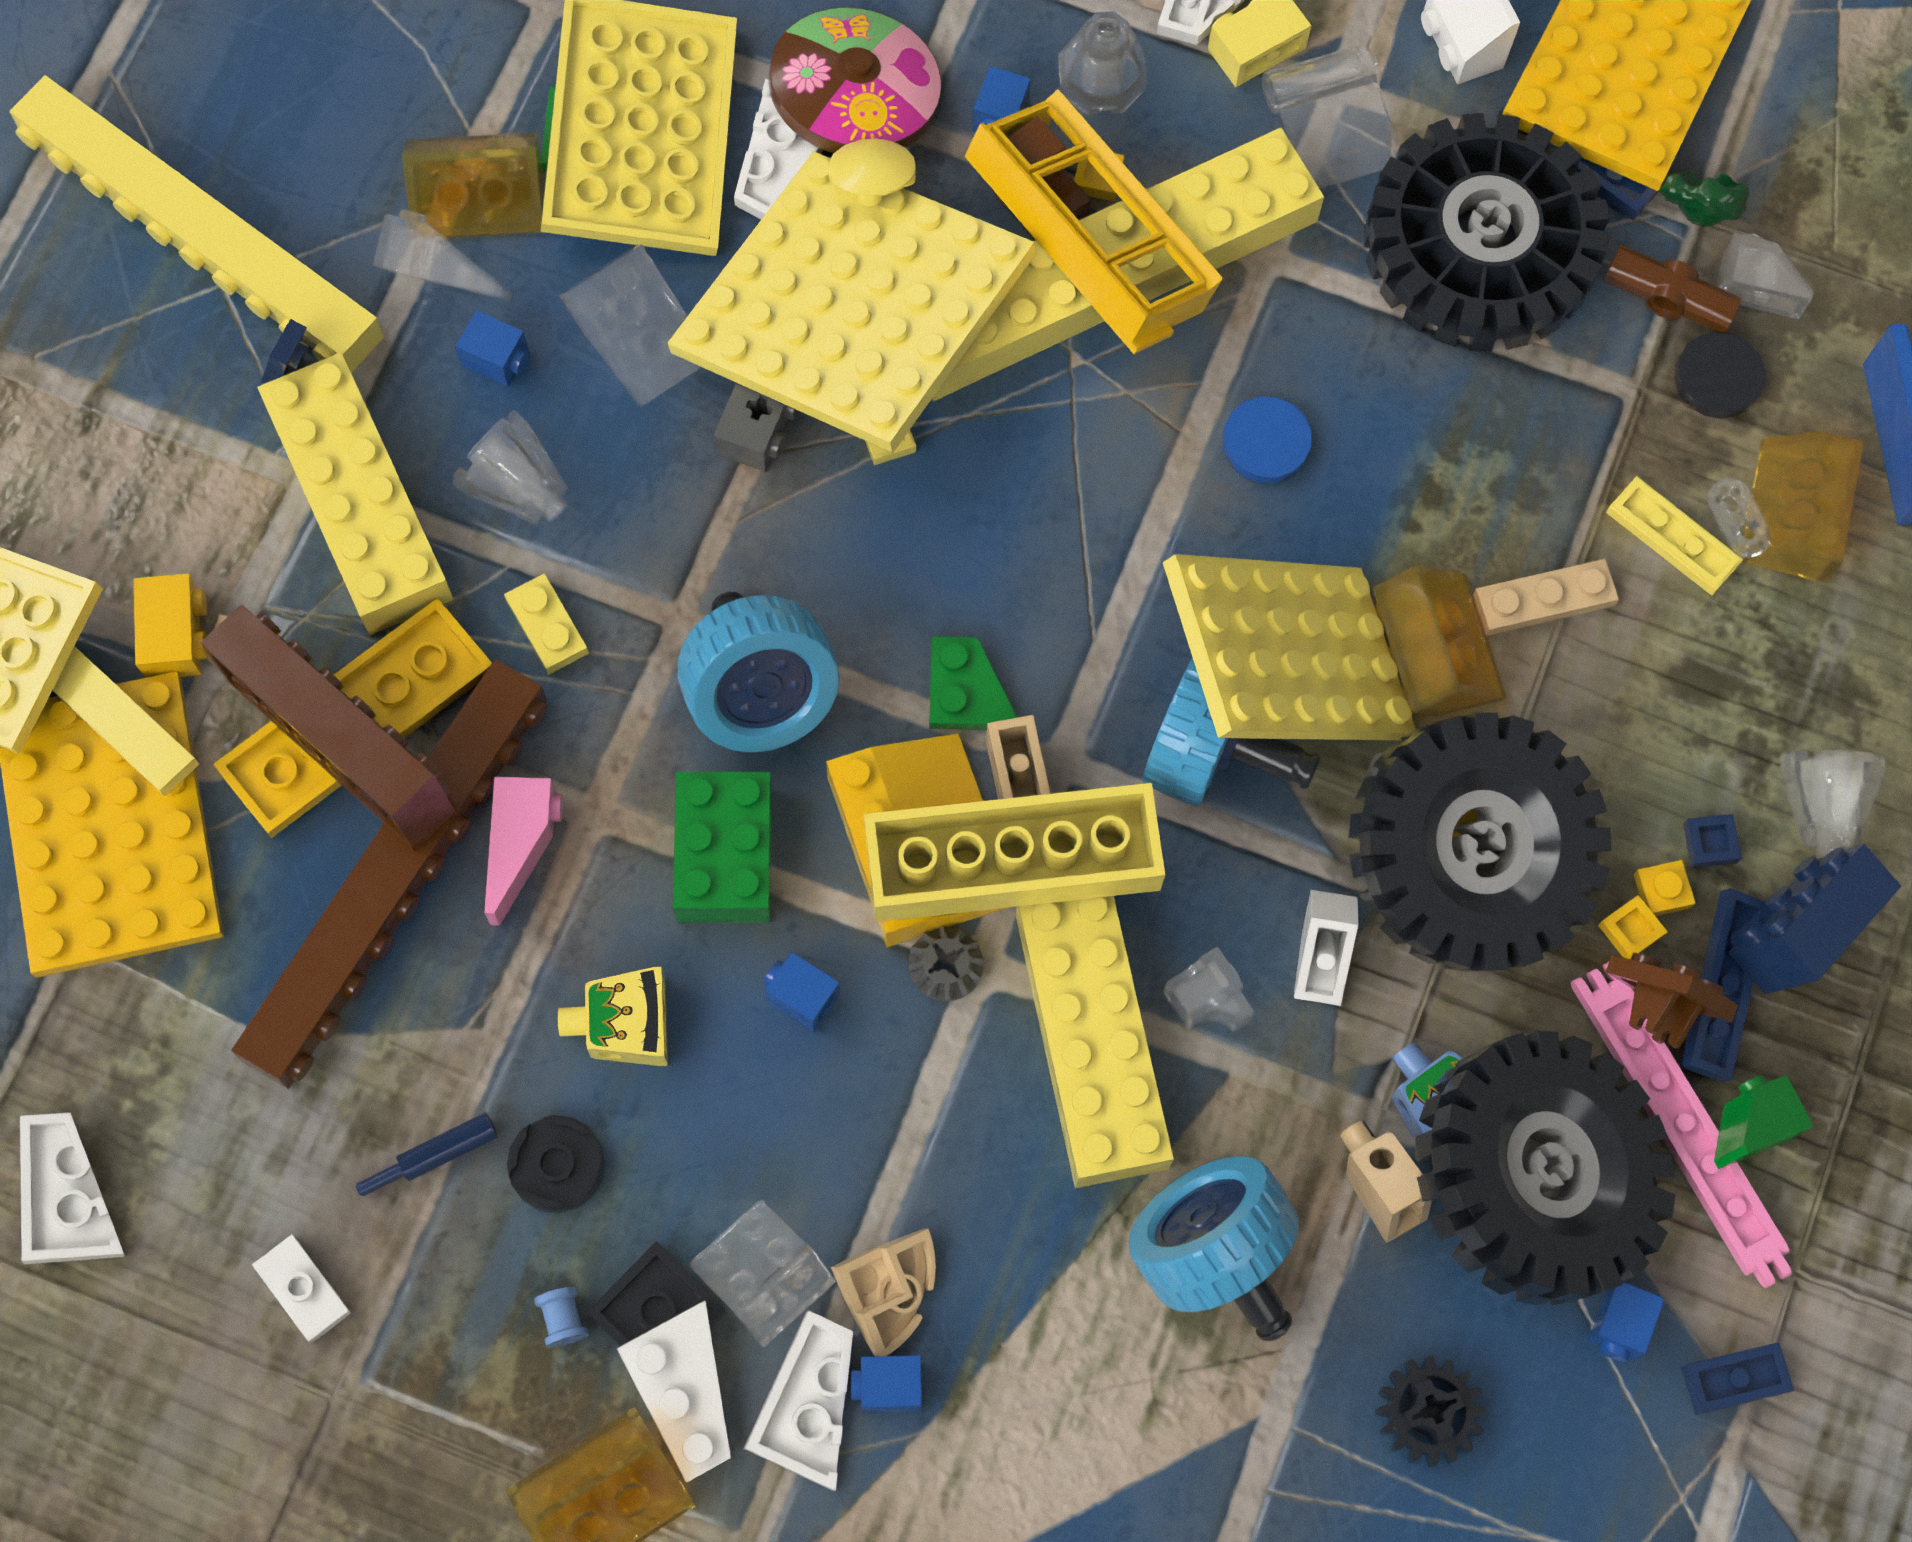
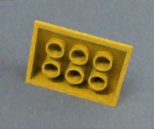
M959 734L869 747L826 761L827 778L872 907L873 900L864 831V814L983 801ZM1006 908L878 922L886 948L921 937L924 932L936 930L941 926L948 928Z

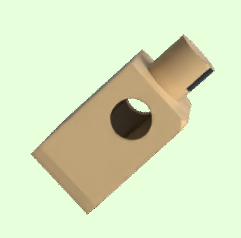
M1359 1121L1345 1129L1340 1137L1351 1153L1348 1157L1347 1178L1385 1242L1388 1243L1428 1220L1432 1200L1422 1202L1417 1177L1423 1174L1392 1132H1386L1375 1138L1365 1121Z

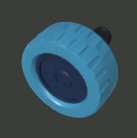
M725 592L716 597L712 603L711 612L695 625L684 641L677 664V676L681 692L698 729L714 743L740 752L771 751L787 746L807 735L821 723L830 711L840 682L838 663L832 646L814 615L800 604L778 596L756 595L743 597L737 592Z
M1192 657L1153 744L1144 769L1143 783H1152L1153 789L1169 797L1193 806H1199L1204 801L1219 768L1227 769L1231 759H1234L1286 782L1298 783L1302 789L1308 788L1321 759L1319 754L1314 753L1312 755L1307 753L1302 747L1283 739L1218 738Z
M1246 1156L1226 1157L1209 1162L1176 1179L1147 1204L1133 1224L1128 1245L1134 1263L1147 1284L1163 1304L1176 1311L1199 1312L1216 1308L1234 1300L1249 1324L1256 1328V1334L1261 1340H1277L1290 1329L1292 1316L1288 1311L1284 1310L1283 1302L1267 1280V1277L1281 1265L1290 1253L1298 1235L1299 1219L1284 1189L1264 1163Z

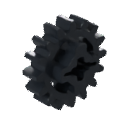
M1427 1356L1424 1359L1422 1369H1420L1417 1363L1411 1359L1404 1363L1407 1376L1394 1370L1388 1376L1395 1387L1383 1386L1378 1392L1382 1398L1388 1400L1387 1405L1375 1409L1376 1415L1388 1418V1424L1379 1430L1380 1434L1389 1435L1393 1433L1396 1440L1391 1450L1396 1452L1404 1447L1409 1449V1463L1413 1464L1421 1455H1425L1428 1467H1435L1438 1464L1439 1455L1442 1454L1444 1460L1451 1464L1457 1461L1455 1448L1457 1447L1464 1453L1470 1452L1474 1447L1467 1438L1468 1435L1478 1437L1484 1431L1483 1428L1474 1423V1418L1486 1414V1408L1474 1406L1473 1399L1482 1393L1481 1388L1468 1390L1465 1383L1471 1374L1468 1371L1458 1376L1452 1374L1454 1361L1447 1360L1439 1369L1436 1368L1434 1357ZM1431 1379L1446 1384L1454 1392L1447 1393L1435 1388ZM1408 1386L1409 1390L1407 1392L1411 1400L1407 1411L1399 1414L1400 1399ZM1427 1404L1429 1406L1449 1404L1448 1407L1441 1410V1413L1435 1417V1420L1432 1417L1412 1419ZM1462 1409L1461 1425L1456 1435L1453 1436L1454 1430L1451 1423L1455 1412ZM1415 1430L1427 1435L1430 1444L1433 1443V1445L1416 1440L1408 1431Z

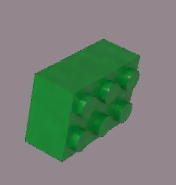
M676 772L673 911L676 922L771 923L772 782L770 772Z

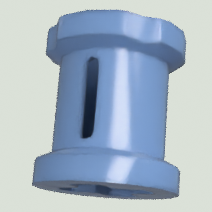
M576 1286L552 1290L534 1298L536 1307L542 1309L548 1337L544 1340L547 1348L567 1345L589 1336L588 1328L582 1326L575 1302V1298L579 1295Z

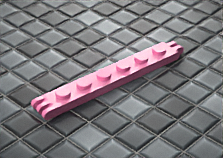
M1609 962L1603 964V970L1610 983L1606 982L1598 969L1587 973L1588 981L1594 989L1593 992H1591L1581 977L1571 981L1574 993L1613 1058L1624 1066L1622 1073L1627 1081L1637 1080L1649 1096L1650 1100L1643 1105V1108L1649 1118L1659 1114L1668 1136L1663 1139L1670 1153L1673 1154V1158L1741 1271L1747 1276L1754 1273L1764 1288L1775 1284L1774 1276L1768 1268V1264L1772 1266L1780 1279L1790 1276L1792 1272L1784 1258V1255L1789 1253L1788 1245L1739 1164L1736 1162L1718 1170L1714 1157L1719 1131L1665 1042L1657 1043L1652 1039V1034L1646 1031L1645 1026L1648 1019L1644 1021L1643 1026L1639 1030L1629 1025L1634 999L1632 988L1606 973Z

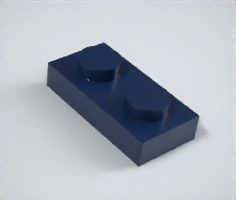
M292 319L289 320L269 356L261 380L262 384L299 370L303 362V356L309 346L302 342L307 327Z
M1779 1342L1686 1364L1681 1367L1695 1415L1794 1391Z

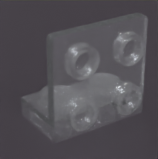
M762 1200L757 1201L690 1262L692 1270L732 1310L751 1336L763 1348L836 1282L815 1251Z

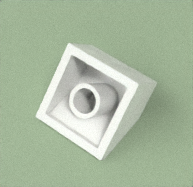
M1427 0L1424 11L1421 13L1423 28L1428 36H1433L1439 48L1441 64L1446 71H1451L1457 85L1503 69L1520 25V21L1509 0Z

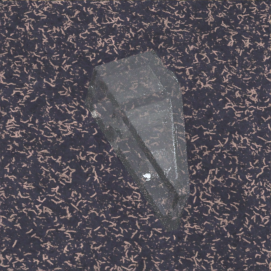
M401 209L399 217L385 213L373 266L384 271L511 301L512 292L440 230L427 224L426 215Z

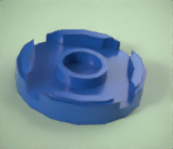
M1260 396L1244 401L1231 412L1223 430L1222 449L1226 458L1228 457L1229 461L1233 464V469L1240 476L1256 483L1274 484L1284 481L1285 477H1289L1293 473L1296 474L1303 468L1311 450L1312 431L1305 415L1293 404L1278 397Z

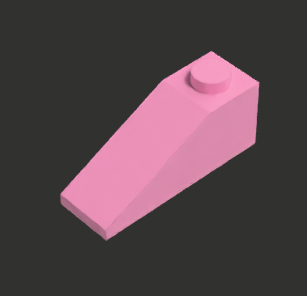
M494 777L484 912L490 925H501L553 838L554 822L562 821L563 796L562 794H556L551 778Z

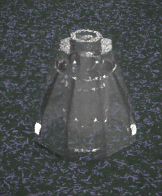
M1114 11L1096 12L1058 54L1057 64L1060 77V92L1070 103L1086 115H1099L1100 110H1111V114H1123L1145 91L1147 81L1143 48L1129 23Z
M515 410L508 414V420L503 417L497 421L472 448L466 457L473 463L469 470L466 471L459 466L453 476V486L466 497L535 525H538L545 518L550 523L553 522L568 504L563 498L567 493L568 487L528 421Z
M1820 750V754H1813V758H1808V751H1792L1780 754V775L1803 846L1816 849V857H1825L1829 852L1838 847L1846 850L1858 846L1884 777L1885 756H1875V753L1840 750Z

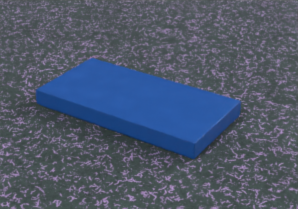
M1904 323L1890 325L1863 363L1897 526L1912 524V344L1908 326Z

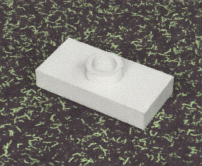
M293 1234L252 1264L309 1343L315 1342L351 1314V1311Z

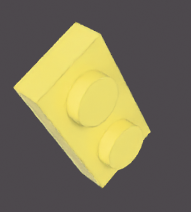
M545 573L504 594L509 607L548 675L589 654L586 644Z

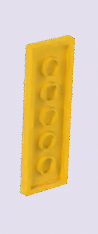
M436 598L336 672L334 676L344 686L341 691L350 699L356 695L371 708L376 715L373 719L382 728L389 724L403 738H406L478 684L492 662L442 602ZM271 721L213 764L271 838L342 786Z

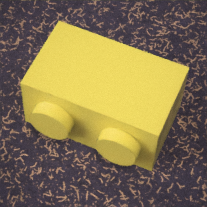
M1252 0L1248 7L1235 14H1224L1216 20L1211 27L1208 51L1233 85L1238 87L1306 49L1312 25L1293 0Z

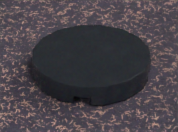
M1714 332L1700 335L1687 344L1675 365L1674 381L1678 394L1685 402L1688 400L1691 405L1695 406V411L1708 417L1724 419L1740 415L1754 404L1764 387L1765 369L1760 355L1750 343L1733 334Z
M558 1115L544 1117L542 1120L523 1128L510 1146L507 1160V1170L511 1185L521 1199L539 1211L562 1213L577 1209L592 1198L602 1182L605 1166L601 1144L590 1128L573 1117Z

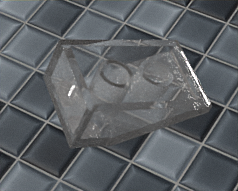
M642 244L625 251L559 295L583 334L640 407L701 368V366L678 357L670 351L667 342L687 318V314Z

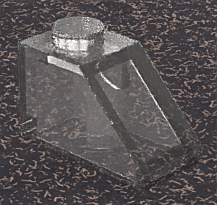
M1733 234L1723 252L1716 287L1741 297L1740 305L1800 319L1812 300L1813 291L1779 244L1764 240L1756 234Z

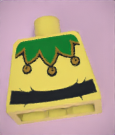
M651 967L585 983V1006L558 1008L559 1036L586 1035L587 1050L590 1057L594 1059L668 1066L665 976L662 967Z

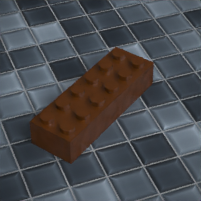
M241 604L200 642L221 674L244 698L410 848L416 851L456 812L447 798L451 790L438 777L441 774L438 768L422 753L415 757L406 748L408 745L406 740L391 725L387 724L382 728L373 719L376 715L371 708L358 696L355 695L350 699L341 691L344 686L328 669L323 667L318 671L310 663L312 658L306 650L295 640L292 639L287 643L278 635L281 630L265 613L261 611L255 616Z

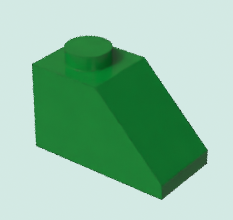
M1763 1074L1738 1086L1741 1095L1724 1104L1714 1162L1719 1170L1783 1144L1814 1127L1787 1075L1768 1082Z

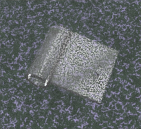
M1362 44L1268 71L1262 75V87L1267 105L1273 114L1280 113L1289 141L1319 189L1382 171L1390 156L1396 158L1399 150L1376 77L1379 73L1377 58L1372 50L1367 51Z

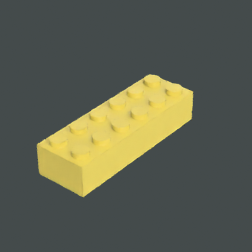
M342 352L258 386L260 395L369 636L408 620L436 598L442 604L454 600Z
M1152 783L864 814V831L875 922L1160 891L1165 878Z
M1114 896L1017 906L1016 920L1075 1188L1169 1170L1174 1158Z

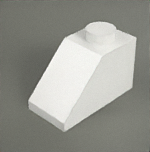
M1316 890L1310 891L1301 936L1294 989L1295 999L1341 1006L1358 929L1357 897Z

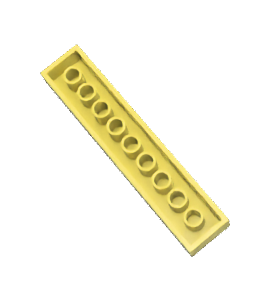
M1278 128L1146 189L1215 269L1316 223L1324 200L1322 192L1282 128ZM1123 200L1079 220L1108 255L1152 235ZM1036 240L1033 241L1035 243L1036 255L932 398L933 401L1105 322ZM1164 247L1119 267L1148 301L1192 281Z

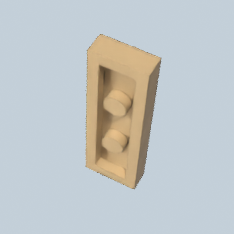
M1605 559L1476 588L1473 594L1486 636L1613 607L1619 600Z

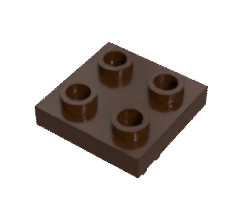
M1633 953L1631 959L1612 954L1606 973L1635 990L1629 1025L1639 1030L1643 1026L1644 1021L1648 1019L1645 1029L1652 1034V1039L1657 1043H1663L1667 1034L1670 1033L1668 1044L1674 1048H1679L1699 1014L1732 1023L1738 1005L1722 995L1724 990L1722 986L1700 979L1702 974L1699 971L1680 964H1673L1672 970L1661 968V962L1639 953Z

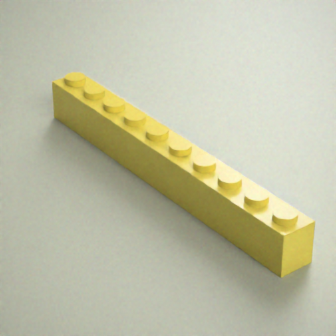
M46 75L9 111L18 127L15 131L16 135L33 150H36L38 147L42 148L48 153V158L59 170L65 174L73 171L81 177V183L98 198L105 195L111 199L115 209L130 222L138 219L146 225L147 232L163 246H167L168 243L172 244L180 250L178 252L179 255L192 268L199 271L203 267L213 275V281L229 295L237 292L244 297L246 305L257 316L264 320L268 316L280 324L279 329L282 333L290 319L307 327L302 341L313 348L312 352L319 361L342 352L352 373L384 338L377 317Z

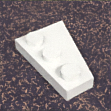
M766 78L759 111L756 112L749 149L745 154L734 195L735 206L759 219L765 216L813 151L819 154L823 152V149L812 145L798 136L783 121L772 102L768 84L769 80Z
M71 1113L20 1116L21 1242L23 1264L125 1257Z
M702 1301L616 1348L686 1483L731 1458L706 1301Z
M811 1311L806 1312L744 1447L745 1450L832 1491H836L839 1445H841L842 1417L845 1392H847L853 1331Z

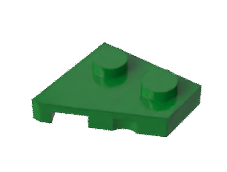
M932 636L929 729L987 730V723L1017 718L978 638Z

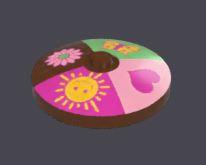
M851 7L832 8L812 13L795 22L783 33L774 48L771 58L768 84L772 102L777 112L789 128L798 136L825 151L835 153L846 144L857 140L875 138L893 141L906 148L927 131L936 115L941 96V75L936 59L925 42L915 32L901 22L884 14Z

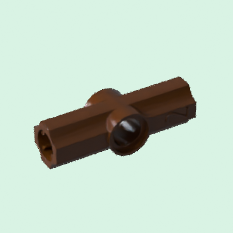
M1621 244L1603 280L1608 284L1646 300L1647 307L1658 316L1667 319H1677L1683 316L1721 333H1726L1742 299L1700 280L1698 272L1685 262L1668 260L1662 263Z

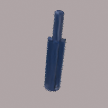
M484 1112L396 1156L397 1164L358 1182L356 1189L359 1195L365 1196L403 1176L408 1181H411L498 1138L495 1125L489 1115Z

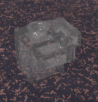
M1218 946L1202 955L1197 962L1185 971L1168 980L1163 991L1188 1031L1205 1022L1216 1021L1227 1025L1234 1032L1248 1024L1254 1014L1253 1009L1241 992L1244 986L1238 973L1231 963L1226 960Z

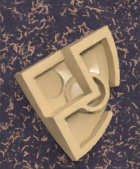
M929 1228L902 1236L831 1267L845 1302L875 1357L887 1356L900 1347L915 1331L923 1318L921 1314L916 1313L925 1290L931 1291L934 1288L936 1270L935 1251Z

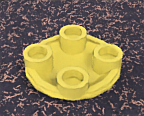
M877 138L863 139L846 144L837 150L828 163L829 180L838 188L856 195L858 203L872 206L880 203L882 196L897 192L903 187L914 184L916 181V166L913 155L905 147L889 140Z

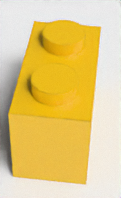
M189 573L133 578L135 665L145 678L175 671L181 677L202 675L201 659L208 658L207 652L200 644L206 637L205 631H201L200 616L207 615V600L204 589H198Z

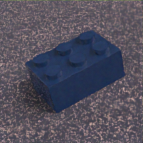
M1865 844L1846 850L1838 847L1829 852L1825 857L1817 859L1816 856H1811L1804 860L1793 871V875L1796 878L1790 885L1778 889L1767 899L1765 905L1768 909L1761 917L1753 918L1738 931L1737 935L1740 937V940L1728 953L1764 994L1818 981L1901 888L1899 882Z

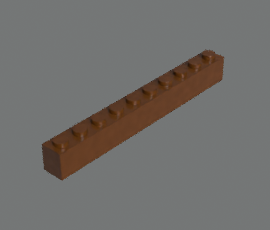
M494 659L428 757L441 774L438 777L450 788L451 793L447 798L456 812L416 851L410 848L385 824L382 825L231 1049V1052L241 1062L286 1089L290 1088L294 1080L299 1082L306 1076L314 1061V1057L311 1056L321 1040L327 1041L334 1034L341 1020L338 1014L348 999L353 1001L362 992L367 982L366 972L375 959L380 961L387 954L394 940L392 933L400 921H407L415 912L420 901L418 894L427 880L433 882L441 873L446 862V858L443 856L453 842L459 843L464 838L471 825L469 817L479 803L484 805L492 796L494 777H497L504 765L510 766L516 760L522 748V742L520 741L529 727L534 729L542 721L547 711V704H545L547 699L542 685Z

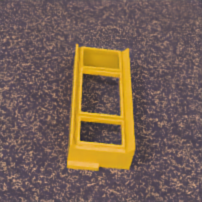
M1059 89L1041 103L987 125L984 122L980 123L965 154V158L1133 354L1171 337L1174 333L1173 326L1204 311L1223 277ZM1036 116H1039L1047 127L1052 119L1075 146L1031 165L1007 137ZM1087 159L1152 235L1108 255L1044 181L1043 177ZM1164 247L1194 283L1150 304L1119 267Z

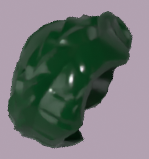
M1681 169L1679 172L1671 173L1660 187V193L1665 197L1666 201L1678 205L1682 214L1692 224L1711 227L1724 220H1737L1742 216L1747 208L1746 202L1749 197V188L1745 182L1738 184L1722 171L1713 178L1708 177L1701 180L1692 172Z

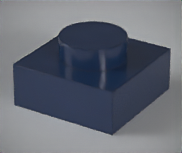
M1733 814L1689 818L1683 823L1691 868L1737 864L1742 859Z

